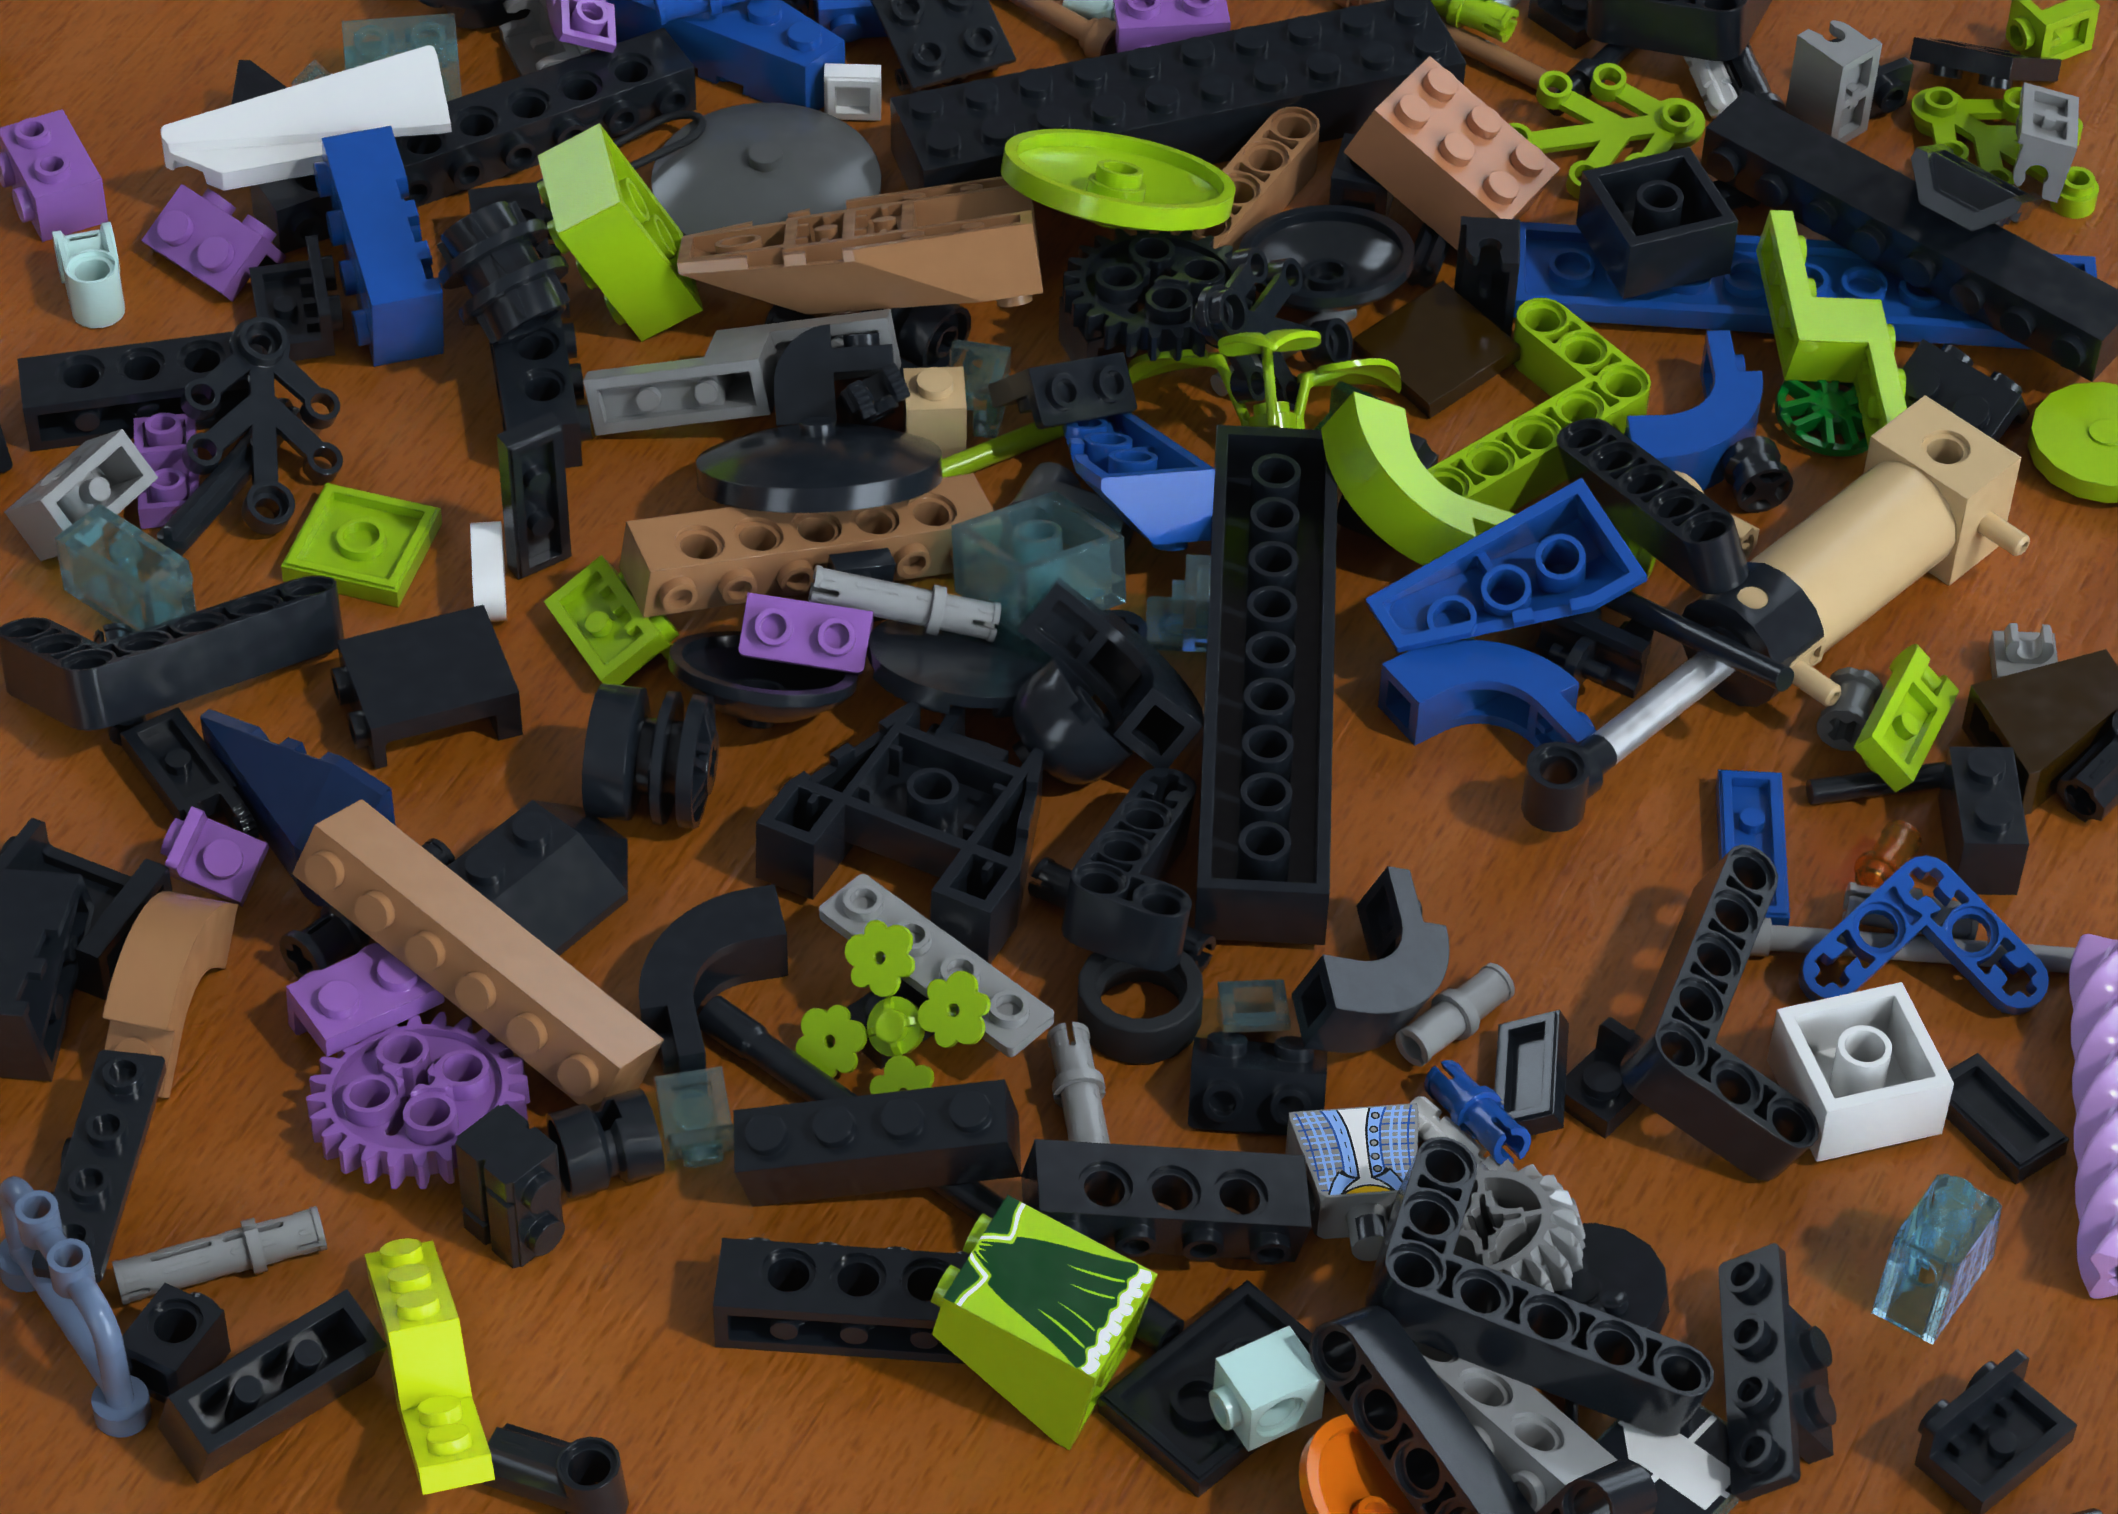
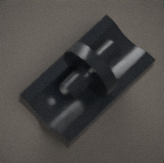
M1600 608L1587 613L1542 622V629L1534 653L1562 666L1565 671L1579 682V687L1588 678L1631 698H1634L1641 690L1654 634L1653 629L1632 619L1624 621L1618 628L1601 620L1602 611Z

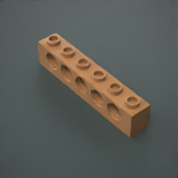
M974 473L943 477L941 483L936 488L921 496L867 509L823 513H780L726 507L626 521L619 568L643 618L746 603L748 592L782 598L809 594L811 582L814 583L813 573L815 566L821 565L823 568H827L830 554L889 548L896 563L893 581L991 567L1000 520Z

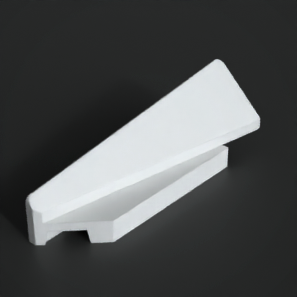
M427 45L163 125L160 129L166 168L174 170L178 167H192L203 172L208 185L226 191L314 175L313 163L323 161L322 138L386 126L392 127L394 137L443 134L452 132L437 53L433 46Z

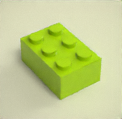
M600 123L538 155L543 180L537 183V187L543 202L553 216V219L547 222L550 236L562 254L570 251L574 255L578 271L586 285L591 290L599 287L604 293L606 306L618 325L621 326L627 323L641 342L703 311L695 279L678 274L677 258L683 236L682 231Z

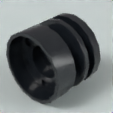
M608 683L600 684L589 716L583 757L582 800L586 816L623 821L632 820L639 805L641 795L648 794L649 812L653 824H667L675 801L678 827L698 828L704 815L707 798L714 787L718 764L719 735L716 730V712L713 696L693 694L684 719V701L681 692L668 691L661 704L657 718H652L646 688Z

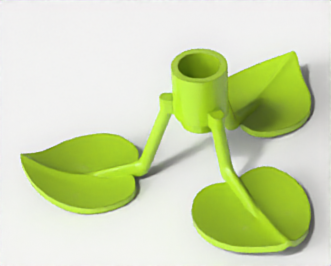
M1303 329L1274 330L1265 335L1259 332L1238 333L1219 339V352H1208L1205 350L1204 357L1195 355L1192 349H1183L1181 361H1175L1169 351L1160 352L1156 361H1150L1148 353L1133 358L1127 366L1132 384L1175 370L1197 367L1217 369L1239 417L1241 426L1305 429L1304 414L1312 387L1368 384L1385 387L1396 391L1398 394L1401 391L1400 371L1394 363L1378 358L1346 360L1322 365L1317 370L1298 374L1297 383H1300L1294 412H1290L1289 402L1277 401L1273 352L1305 350L1321 344V334L1319 332ZM1261 354L1266 402L1253 406L1254 416L1250 417L1246 405L1238 403L1232 395L1230 388L1232 373L1227 364V356Z

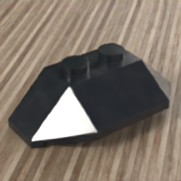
M531 800L447 866L559 956L628 901V839L597 817L586 816L584 809L579 806Z

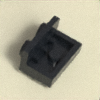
M317 235L305 236L308 256L306 261L249 268L256 317L271 318L284 328L290 342L289 358L292 361L335 356L333 331L344 330L340 296H328L327 291L337 290L332 255L321 256ZM262 347L263 354H268L265 348Z
M1923 339L1902 368L1906 375V393L1904 398L1907 408L1926 395L1997 442L2013 420L2024 424L2030 413L2021 396L2023 390L2017 383L1996 371L1990 377L1972 367L1974 362L1968 355L1950 344L1945 343L1940 349Z
M1228 1031L1213 1032L1207 1038L1194 1037L1188 1110L1189 1127L1194 1129L1287 1135L1289 1112L1324 1110L1327 1051L1304 1048L1302 1037L1297 1036L1280 1037L1274 1043L1248 1041L1246 1036Z
M2019 1349L2015 1350L1998 1365L1994 1361L1984 1364L1971 1378L1966 1391L1951 1403L1946 1399L1937 1402L1925 1414L1918 1427V1432L1922 1436L1914 1465L1972 1514H1985L2070 1444L2073 1441L2077 1424L2024 1381L2029 1358Z

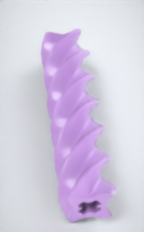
M2084 934L2080 937L2075 948L2069 971V993L2073 1006L2071 1047L2075 1060L2072 1074V1097L2076 1110L2073 1129L2074 1153L2078 1166L2075 1181V1205L2080 1222L2077 1233V1262L2081 1278L2089 1296L2094 1299H2102L2118 1295V940Z

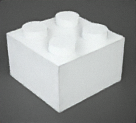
M1902 982L1777 1009L1767 1061L1779 1086L1806 1104L1817 1119L1819 1135L1816 1142L1810 1147L1816 1162L1942 1134L1954 1082Z

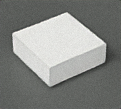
M825 63L824 113L840 120L881 121V65Z

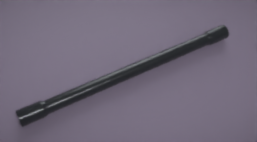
M716 996L712 998L701 1010L698 1021L702 1032L739 1058L751 1061L807 1102L857 1096L773 1037L764 1025L724 997ZM980 1181L929 1187L976 1221L981 1214L993 1218L1005 1200ZM1149 1297L1135 1338L1157 1352L1183 1331L1184 1320Z

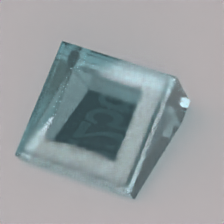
M1284 980L1218 982L1217 1020L1223 1033L1290 1030L1291 1021Z

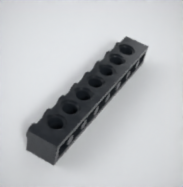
M663 27L617 43L613 53L596 50L448 101L447 106L452 132L395 137L408 179L409 198H404V200L414 199L416 207L537 166L539 165L538 155L599 123L610 138L614 139L666 113L696 110L695 66ZM314 175L250 186L253 214L257 220L277 234L273 239V243L282 253L285 254L305 247V236L317 235L318 242L330 238L326 212L334 211L330 196L320 198Z

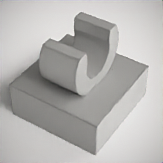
M2017 623L2008 624L2004 631L1992 630L1989 643L1992 679L2058 662L2055 633H2052L2051 626L2042 624L2041 633L2018 632Z

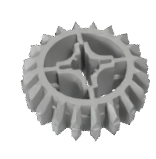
M1509 1159L1504 1161L1497 1170H1489L1480 1161L1453 1254L1554 1293V1291L1572 1290V1273L1583 1269L1582 1249L1586 1247L1584 1242L1586 1234L1575 1200L1570 1197L1568 1190H1564L1563 1186L1557 1182L1554 1174L1543 1176L1538 1172L1534 1164H1530L1518 1171Z

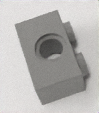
M120 429L85 441L4 513L39 560L43 561L78 550L155 482L158 476L125 431Z

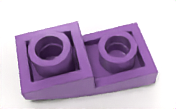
M546 0L551 28L559 41L605 52H614L617 46L614 4L608 3L606 0Z
M158 413L151 417L133 418L134 445L158 476V479L138 496V514L141 529L163 527L200 486V475L189 471L182 460V453L191 436L197 434L195 419L188 417L186 414ZM194 448L193 451L198 457V448Z

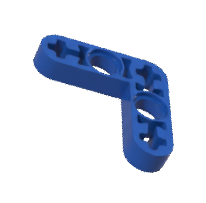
M1928 855L1914 857L1901 866L1810 950L1801 963L1798 973L1800 988L1811 1001L1854 993L1921 932L1975 989L2002 1013L2019 1015L2032 1010L2047 993L2049 984L2047 969L2041 960L1946 863L1939 858ZM1913 874L1920 880L1925 879L1929 875L1935 878L1938 884L1934 888L1933 894L1944 907L1949 904L1953 897L1961 903L1960 906L1949 913L1941 926L1932 919L1941 910L1936 902L1927 895L1917 901L1909 893L1915 884L1910 875ZM1870 914L1883 915L1889 919L1895 931L1893 943L1882 948L1868 945L1860 936V920ZM1970 918L1981 923L1987 931L1988 940L1986 947L1978 952H1968L1958 947L1952 935L1955 922L1960 919ZM1840 937H1844L1852 953L1857 956L1839 977L1844 987L1840 988L1833 982L1822 987L1815 980L1820 972L1816 961L1820 960L1826 966L1833 964L1848 948L1837 941ZM1999 945H2002L2008 953L2004 954L1998 962L2012 975L2019 973L2021 970L2029 975L2031 979L2027 982L2025 988L2031 996L2027 997L2020 991L2009 996L2002 988L2007 981V977L1996 964L1986 974L1978 966L1989 960ZM1858 957L1870 965L1867 968H1863Z

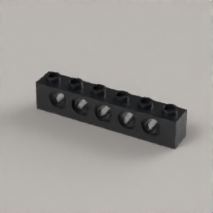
M538 182L468 189L470 214L485 206L505 200L510 203L516 201L527 221L542 219L547 226V222L553 219L552 213L546 205H541L540 193L537 187ZM550 233L535 248L541 259L556 255L561 256V252L555 244H548V240H552ZM566 282L561 283L568 295ZM569 302L565 303L566 310L560 316L529 335L506 344H498L497 342L491 344L489 341L503 432L552 411L563 426L565 468L582 466L581 441L592 440L588 405H576V400L584 399V384L581 364H569V359L577 358V346L573 322L562 324L563 318H570Z

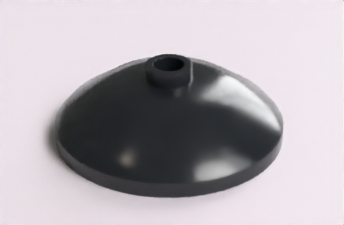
M1316 205L1280 212L1252 227L1243 237L1239 246V250L1253 247L1260 248L1264 252L1268 263L1272 260L1284 258L1296 259L1303 272V284L1297 293H1292L1283 306L1310 312H1341L1377 302L1402 285L1410 276L1414 267V243L1409 233L1400 224L1385 215L1352 206ZM1266 279L1262 283L1254 284L1257 287L1256 291L1260 294L1267 286Z
M717 631L690 635L674 642L669 650L668 668L685 689L692 694L712 695L715 702V710L737 717L738 723L750 728L767 729L772 728L775 723L795 722L815 716L839 706L854 694L857 687V674L743 657L739 653L741 631Z

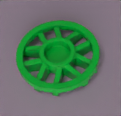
M1784 380L1776 396L1775 414L1780 426L1791 439L1813 452L1828 456H1853L1868 450L1866 437L1859 441L1857 432L1865 433L1862 423V413H1860L1858 405L1859 400L1856 397L1857 392L1853 383L1839 382V380H1832L1831 383H1828L1826 380H1817V382ZM1842 384L1851 388V390L1844 392L1839 390L1838 387ZM1789 394L1795 400L1786 401V396ZM1792 416H1805L1795 421L1791 418ZM1817 430L1821 433L1822 440L1809 436L1806 432ZM1841 434L1846 444L1835 443L1834 435Z

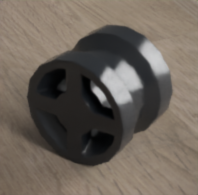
M1753 436L1742 439L1727 449L1721 458L1720 469L1727 483L1733 486L1732 492L1739 507L1746 512L1759 513L1775 508L1787 499L1793 489V478L1787 466L1780 462L1781 455L1774 441L1768 437Z

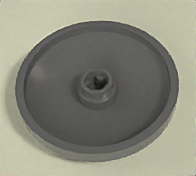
M786 103L742 104L704 115L703 117L707 123L705 131L701 136L689 145L655 160L651 177L652 193L682 231L683 236L753 221V226L786 221L788 213L809 208L811 215L847 209L846 200L881 194L880 165L872 147L861 134L847 123L832 115L809 107ZM692 121L677 131L664 146L693 132L698 125L697 121Z

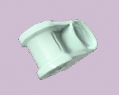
M111 222L101 223L98 230L64 235L61 230L52 231L61 282L65 283L72 316L75 321L83 327L104 328L121 320L125 314V302L118 252Z

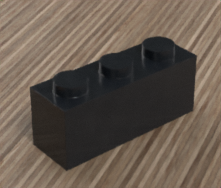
M348 1289L169 1395L157 1427L198 1484L372 1378L380 1364L387 1344Z

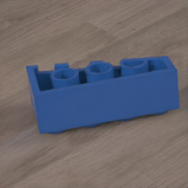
M606 0V2L614 4L616 44L664 27L695 68H698L699 78L717 84L719 81L737 83L743 86V95L761 102L794 104L820 110L824 107L825 63L845 64V40L782 0H747L722 7L723 13L711 16L710 12L706 11L669 21L663 25L660 24L653 0Z
M386 126L322 138L323 161L313 163L314 176L320 198L330 196L334 211L326 212L331 244L333 247L343 245L346 260L339 261L338 264L345 296L355 295L359 310L351 311L357 345L369 346L374 367L444 354L443 290L439 279L433 277L431 267L433 265L432 255L427 240L422 241L419 213L414 199L404 200V198H409L408 179L392 127Z

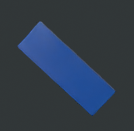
M1718 769L1716 806L1719 861L1733 847L1741 844L1753 846L1768 856L1776 867L1778 884L1765 917L1771 918L1772 925L1788 926L1790 912L1782 773Z

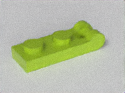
M1918 644L1907 647L1890 664L1889 669L1892 671V674L1853 746L1862 756L1867 767L1878 774L1895 793L1914 782L1959 693V689L1946 675L1939 677L1928 665L1930 657Z

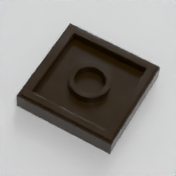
M1444 281L1353 338L1354 353L1359 358L1385 359L1398 367L1401 376L1400 393L1429 418H1432L1520 360V345Z

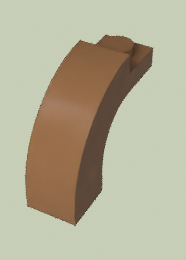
M162 891L152 897L143 907L125 940L110 983L102 1017L110 1020L104 1050L162 1056L165 1059L166 1073L158 1096L160 1098H170L183 1027L191 999L199 981L211 968L226 969L238 904L177 892Z

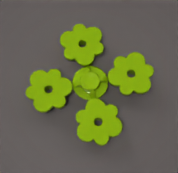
M872 920L865 926L864 934L854 935L847 941L845 957L854 966L851 971V980L855 986L861 988L870 987V990L875 995L887 998L878 1002L872 1009L867 1021V1030L861 1022L850 1020V1011L843 1005H833L828 1011L822 1008L808 1010L801 1020V1030L804 1036L799 1038L796 1043V1053L834 1078L838 1071L841 1073H851L856 1069L858 1065L856 1053L864 1048L867 1038H869L872 1046L879 1053L892 1057L884 1067V1075H878L872 1079L870 1083L871 1094L932 1088L931 1086L934 1082L933 1070L925 1065L916 1066L911 1058L902 1055L912 1052L920 1045L925 1031L935 1033L936 1043L944 1048H951L957 1042L966 1045L978 1043L985 1033V1022L982 1016L989 1012L991 1002L986 994L978 992V982L975 976L966 971L954 972L947 981L943 979L931 981L927 987L929 1000L923 1002L920 1008L903 997L893 996L900 987L901 977H908L914 972L915 961L908 954L913 946V936L910 930L904 926L891 925L888 927L883 921ZM957 1007H959L958 1015H956Z

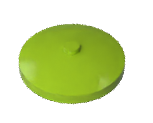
M1042 129L1015 135L1005 144L1000 170L1004 180L1024 196L1056 211L1109 229L1188 231L1217 226L1230 217L1236 192L1234 182L1226 173L1199 157L1156 142L1092 130Z

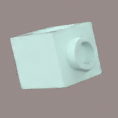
M1289 1325L1215 1359L1213 1390L1209 1392V1402L1213 1414L1221 1427L1227 1431L1233 1429L1249 1452L1321 1419L1325 1382L1316 1371L1309 1352Z

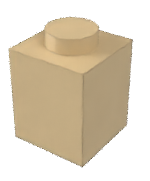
M964 367L903 368V378L910 392V397L903 400L904 432L934 442L941 449L942 459L966 450L967 404Z

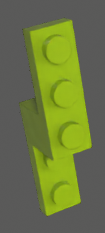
M1770 210L1756 253L1784 380L1816 382L1817 380H1826L1827 382L1839 380V382L1853 383L1857 392L1856 397L1859 400V410L1862 413V423L1869 448L1871 436L1907 409L1904 398L1906 393V375L1902 368H1897L1894 356L1896 344L1894 326L1886 322L1881 299L1817 297L1815 280L1808 278L1805 267L1807 257L1806 239L1803 235H1798L1793 211Z

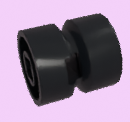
M959 304L891 308L900 358L921 368L952 366L961 354L971 330V315L968 309ZM885 309L862 310L861 312H869V311H877V310H885Z
M638 1088L603 1098L600 1110L593 1111L583 1103L547 1113L548 1136L557 1144L559 1176L563 1188L570 1199L607 1190L611 1177L618 1176L628 1184L664 1173V1154L652 1108L642 1089Z

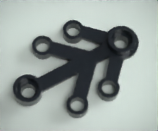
M1258 247L1236 250L1231 256L1230 270L1232 276L1225 285L1207 286L1199 295L1194 309L1195 323L1198 330L1212 345H1218L1219 339L1238 333L1259 332L1265 335L1274 330L1303 329L1317 331L1321 334L1320 345L1300 350L1307 362L1314 363L1319 367L1350 360L1353 339L1348 325L1342 319L1319 320L1313 322L1309 327L1275 317L1292 293H1297L1303 284L1301 266L1294 258L1272 260L1268 263L1264 252ZM1266 279V288L1251 309L1248 310L1245 301L1247 294L1254 284L1262 283ZM1273 352L1277 401L1289 402L1290 411H1294L1300 383H1297V377L1292 375L1281 352ZM1257 354L1262 363L1261 354ZM1251 355L1227 356L1234 368L1230 378V388L1234 399L1240 404L1263 401L1265 399L1263 369L1255 365Z
M254 317L241 322L234 329L229 340L231 355L204 378L193 379L187 384L181 396L180 405L188 417L195 420H206L215 413L221 400V394L247 374L249 396L206 433H197L191 436L183 450L182 460L185 467L192 473L198 475L210 474L218 466L223 451L250 429L252 487L242 503L241 513L243 520L251 530L259 534L272 535L279 533L287 526L295 510L293 494L286 486L278 482L276 433L304 458L302 464L303 471L311 481L318 484L329 483L336 478L342 467V453L335 445L323 442L306 425L318 430L330 427L340 411V401L334 392L319 387L289 358L290 342L286 331L277 321L268 317ZM249 345H261L268 354H260ZM274 379L302 402L300 415L304 423L275 396ZM200 393L205 395L209 399L210 404L200 405L192 399L191 394ZM321 403L325 405L329 410V414H318L314 411L311 404ZM193 449H206L210 452L212 459L203 460L198 458ZM314 457L326 458L331 463L332 468H320L314 462ZM256 508H268L272 511L275 518L270 519L262 516L257 512Z

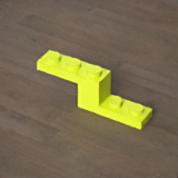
M412 1238L398 1239L384 1244L380 1251L364 1254L369 1282L385 1333L397 1409L422 1494L425 1495L495 1480L491 1452L472 1398L459 1316L433 1240L421 1243L419 1240Z

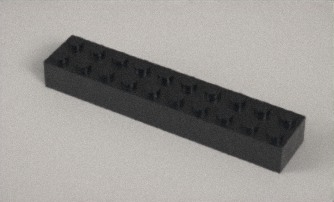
M1384 0L891 97V151L909 190L1002 176L1000 170L1006 142L1015 135L1042 129H1080L1131 136L1163 144L1187 152L1211 164L1231 161L1265 121L1278 109L1301 107L1314 113L1319 119L1320 124L1319 143L1343 138L1344 133L1356 135L1372 112L1429 56L1443 68L1450 71L1463 85L1466 61L1431 0Z
M1217 425L1194 929L1204 934H1210L1216 940L1325 945L1330 896L1338 486L1326 459L1321 430Z

